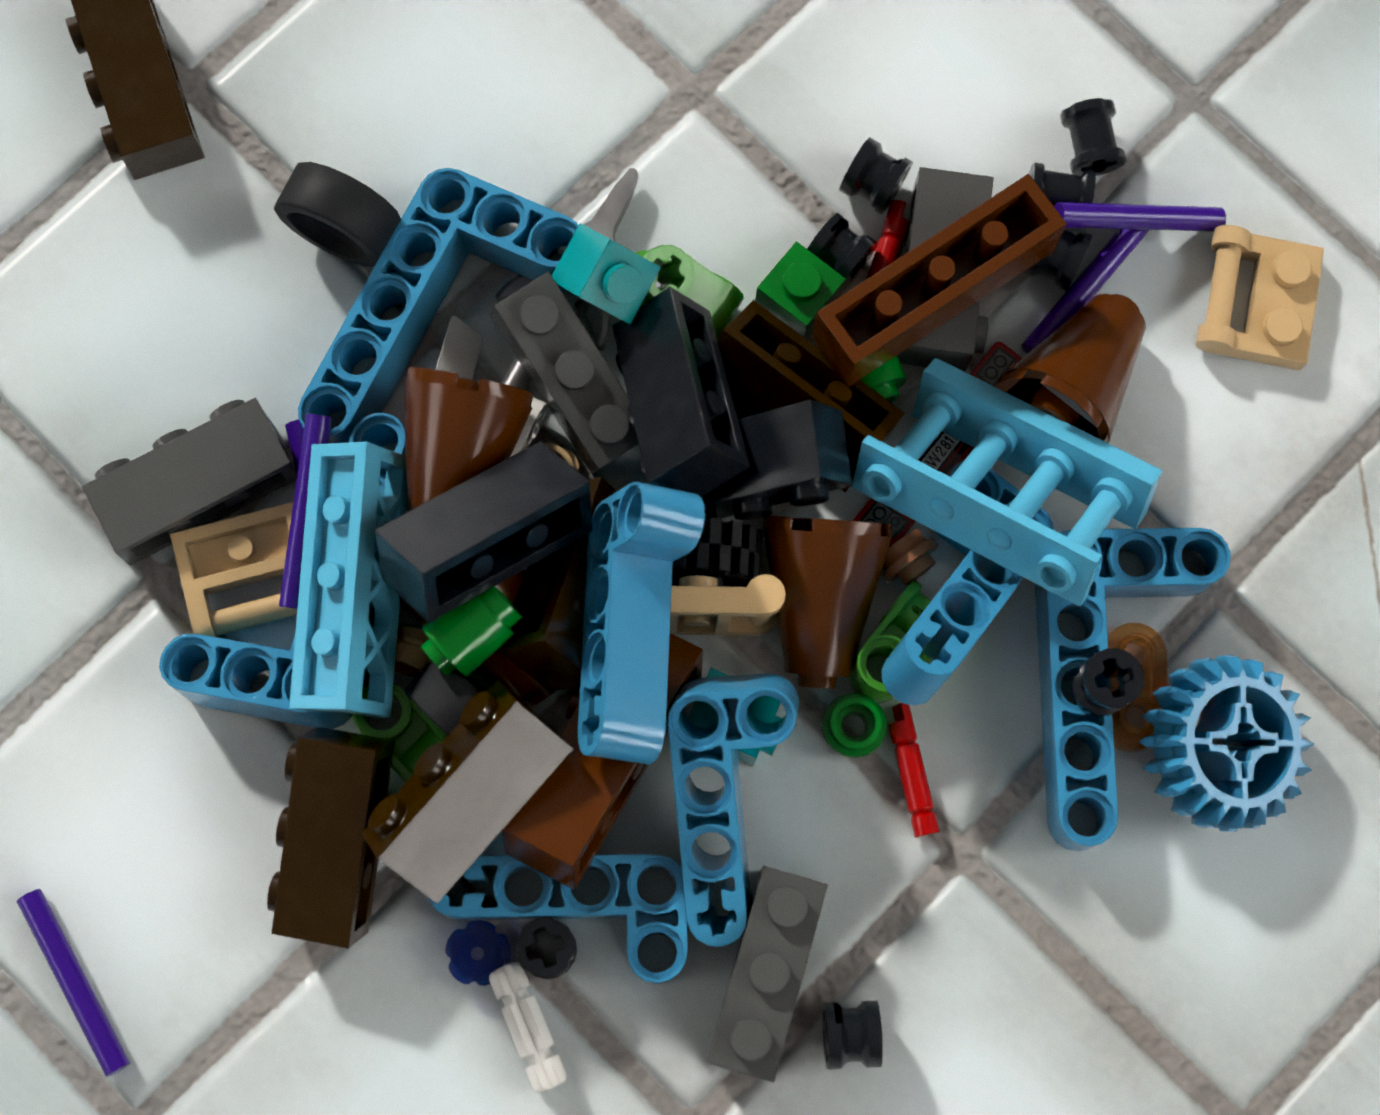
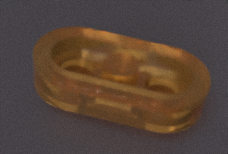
M1126 623L1108 634V649L1119 648L1125 651L1127 644H1137L1145 653V661L1143 664H1140L1144 675V684L1140 695L1131 704L1112 714L1114 747L1131 753L1147 749L1139 741L1145 736L1153 735L1154 726L1146 720L1143 728H1134L1127 721V709L1129 707H1138L1144 714L1149 710L1161 709L1153 692L1157 691L1160 687L1168 686L1167 650L1165 643L1153 628L1141 623ZM1116 677L1110 678L1111 692L1119 688V682Z

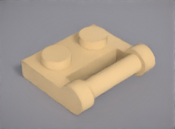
M1217 226L1214 228L1211 249L1216 252L1206 321L1205 324L1198 326L1195 346L1209 353L1301 370L1308 361L1324 248L1251 234L1249 230L1239 226ZM1240 259L1255 261L1244 333L1237 332L1230 327Z
M293 502L170 534L193 634L219 638V635L297 615V609L279 606L280 593L214 611L211 609L208 594L283 575Z
M768 574L758 575L753 578L747 587L718 586V579L710 576L681 577L678 579V586H672L670 633L673 635H766L777 624L776 613L783 606L786 595L784 585L778 578Z

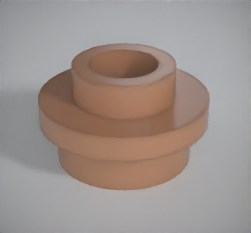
M919 529L911 531L888 548L883 565L886 570L882 574L883 578L887 583L900 578L905 586L909 585L914 579L917 580L936 564L930 554L938 548L939 544L933 537L926 539Z

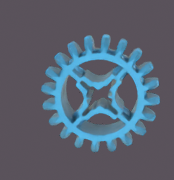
M1234 655L1217 656L1214 660L1210 657L1196 659L1193 663L1189 664V668L1177 669L1172 674H1169L1171 686L1160 687L1157 691L1153 692L1161 709L1149 710L1142 716L1154 726V734L1145 736L1139 743L1148 749L1153 748L1155 757L1143 769L1150 774L1160 773L1162 776L1154 793L1159 794L1161 797H1173L1171 812L1179 816H1191L1192 824H1196L1198 827L1219 828L1221 832H1237L1239 828H1258L1261 825H1266V817H1278L1280 814L1286 813L1284 799H1294L1302 794L1294 777L1304 776L1312 771L1301 760V751L1308 750L1315 743L1306 738H1301L1300 727L1309 721L1311 717L1303 713H1294L1292 709L1300 694L1292 690H1281L1283 674H1278L1274 671L1264 672L1263 662H1258L1254 659L1240 660L1239 657ZM1200 713H1201L1200 722L1198 723V725H1197V727H1196L1198 718H1199ZM1226 739V741H1238L1241 743V747L1228 748V745H1215L1212 740Z

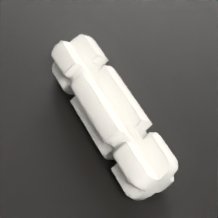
M512 962L492 971L489 974V981L497 1000L502 999L505 1007L501 1011L520 1058L526 1057L529 1067L525 1068L533 1090L537 1093L544 1092L562 1084L566 1080L567 1074L559 1054L553 1055L550 1046L555 1044L535 995L530 996L527 991V987L531 985L525 970L519 962Z

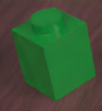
M796 241L757 287L755 301L805 339L809 340L812 336L816 312L842 295L846 279Z

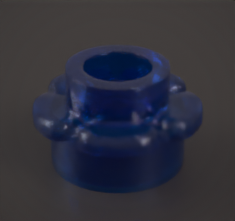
M484 920L471 921L467 923L465 929L455 930L448 938L445 947V953L450 957L448 969L459 982L463 984L477 982L480 986L490 985V973L509 961L511 956L509 941L504 934H498L495 931L496 928L492 923ZM475 947H481L484 951V956L480 960L472 958L471 952Z

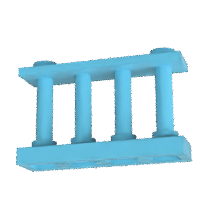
M935 357L923 371L912 415L919 420L895 448L868 435L861 444L851 487L1030 580L1047 591L1081 607L1087 599L1102 555L1091 550V547L1112 518L1133 529L1138 527L1148 511L1163 470ZM941 432L974 447L951 477L918 461ZM997 460L1031 476L1009 506L975 490ZM1054 489L1089 506L1067 536L1032 519Z

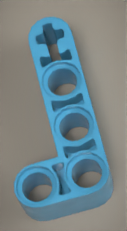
M963 462L954 466L948 476L951 477ZM992 469L989 470L975 488V490L1006 506H1009L1020 492V490ZM1041 507L1032 519L1054 530L1049 514ZM936 531L934 532L966 557L892 651L881 669L883 684L892 697L904 704L914 706L925 704L938 692L958 668L1024 578ZM922 651L932 658L929 664L919 657Z
M632 482L601 501L592 515L593 531L588 533L578 715V744L580 751L585 756L652 764L656 761L662 750L666 731L673 561L690 553L696 547L701 537L705 510L703 500L698 494L641 482Z
M763 673L692 680L680 689L669 712L668 731L686 917L692 934L697 940L708 946L721 947L732 944L740 938L746 927L751 890L737 749L778 745L791 735L796 724L799 698L795 687L790 681L777 674ZM771 696L782 703L786 715L777 722L765 723L756 719L751 713L749 704L758 697ZM704 701L712 705L717 711L719 721L710 727H697L686 718L684 706L690 702ZM700 767H711L720 773L725 785L717 791H703L694 785L690 772ZM707 832L718 833L725 837L731 849L725 854L710 855L698 846L696 838ZM723 880L721 887L722 905L724 910L729 911L727 916H717L715 906L709 905L714 882Z
M658 854L595 855L587 870H598L605 874L609 880L610 888L606 898L599 904L592 906L583 905L575 900L570 887L511 856H479L463 874L464 878L470 883L489 884L486 871L497 869L493 883L497 907L486 908L489 896L485 893H469L464 895L463 906L455 907L454 900L448 895H445L438 904L429 899L434 909L449 918L457 920H524L550 917L552 919L627 918V955L629 965L637 977L648 983L660 984L669 982L680 973L686 962L687 917L682 869L677 862L668 856ZM662 869L672 876L676 889L669 901L664 904L654 905L647 903L641 898L637 890V884L642 874L646 871ZM530 870L542 878V894L532 905L524 907L515 905L509 900L507 895L508 881L518 871ZM655 934L663 935L670 939L676 949V959L672 967L659 973L650 972L645 969L639 962L637 955L641 942L648 936Z

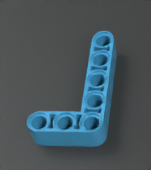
M442 168L428 174L418 187L301 398L298 407V417L303 428L306 414L329 416L335 411L343 410L346 411L345 418L339 426L330 429L328 443H348L355 425L360 420L373 413H382L469 253L532 281L548 271L552 276L559 261H552L547 258L556 248L568 246L578 227V223L566 215L457 169ZM450 201H464L459 209L454 212L440 213L444 205ZM504 224H519L516 230L508 236H493L494 232ZM421 253H435L430 262L425 265L411 266L412 261ZM558 285L561 291H568L565 288ZM397 304L406 305L400 316L393 320H381L385 311L391 306ZM368 357L376 358L375 364L369 371L359 375L352 374L354 366L360 360Z
M387 413L368 415L355 425L350 435L349 442H370L380 447L390 443H398L394 452L406 456L405 427L393 415ZM380 467L379 490L382 497H384L386 469ZM375 536L373 554L378 563L379 553ZM371 601L369 603L368 621L372 628L374 626L375 608ZM183 634L174 638L165 647L160 657L159 668L162 678L169 686L192 703L202 707L308 727L329 729L344 725L353 716L352 713L308 712L289 709L295 635L291 650L201 634ZM209 660L205 674L198 680L190 682V674L193 668L199 662ZM367 667L364 670L363 683L366 676ZM270 670L266 685L257 692L249 693L253 678L258 673Z
M1104 529L1091 547V550L1101 554L1102 558L1087 599L1081 607L1035 584L1047 824L1053 839L1065 849L1073 851L1086 850L1100 845L1109 839L1117 828L1118 803L1112 715L1094 716L1088 710L1067 701L1062 694L1061 680L1063 676H1076L1079 667L1084 662L1089 661L1094 654L1108 649L1105 598L1193 596L1202 593L1225 575L1230 566V550L1223 537L1211 529ZM1071 530L1063 531L1060 534L1067 536ZM1127 550L1137 554L1143 561L1144 575L1135 577L1125 573L1119 566L1118 552ZM1182 550H1194L1201 554L1207 566L1205 576L1194 575L1185 568L1181 558ZM1070 613L1080 618L1086 631L1083 641H1071L1061 634L1057 624L1059 614ZM1103 673L1095 678L1098 688L1107 687L1111 691L1110 678H1106ZM1068 739H1079L1091 749L1093 759L1089 770H1077L1068 763L1064 753L1065 744ZM1075 802L1087 805L1095 814L1096 828L1090 837L1079 835L1069 824L1068 812L1071 805Z

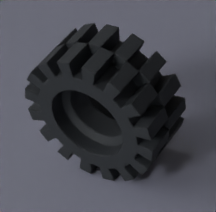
M711 517L710 520H704L702 534L696 547L690 553L673 561L672 586H678V579L681 577L710 576L718 579V586L747 587L753 578L761 575L763 531L757 529V526L752 524L742 525L741 521L736 520L723 522L722 518Z

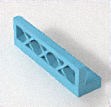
M370 442L311 445L289 709L308 712H347L373 718H391L400 595L383 580L380 560L377 563L373 553L376 536L375 529L407 513L406 456ZM380 467L386 469L384 497H382L379 490ZM371 601L375 608L374 626L372 628L368 621L369 603ZM366 667L370 674L368 700L362 699L363 677Z

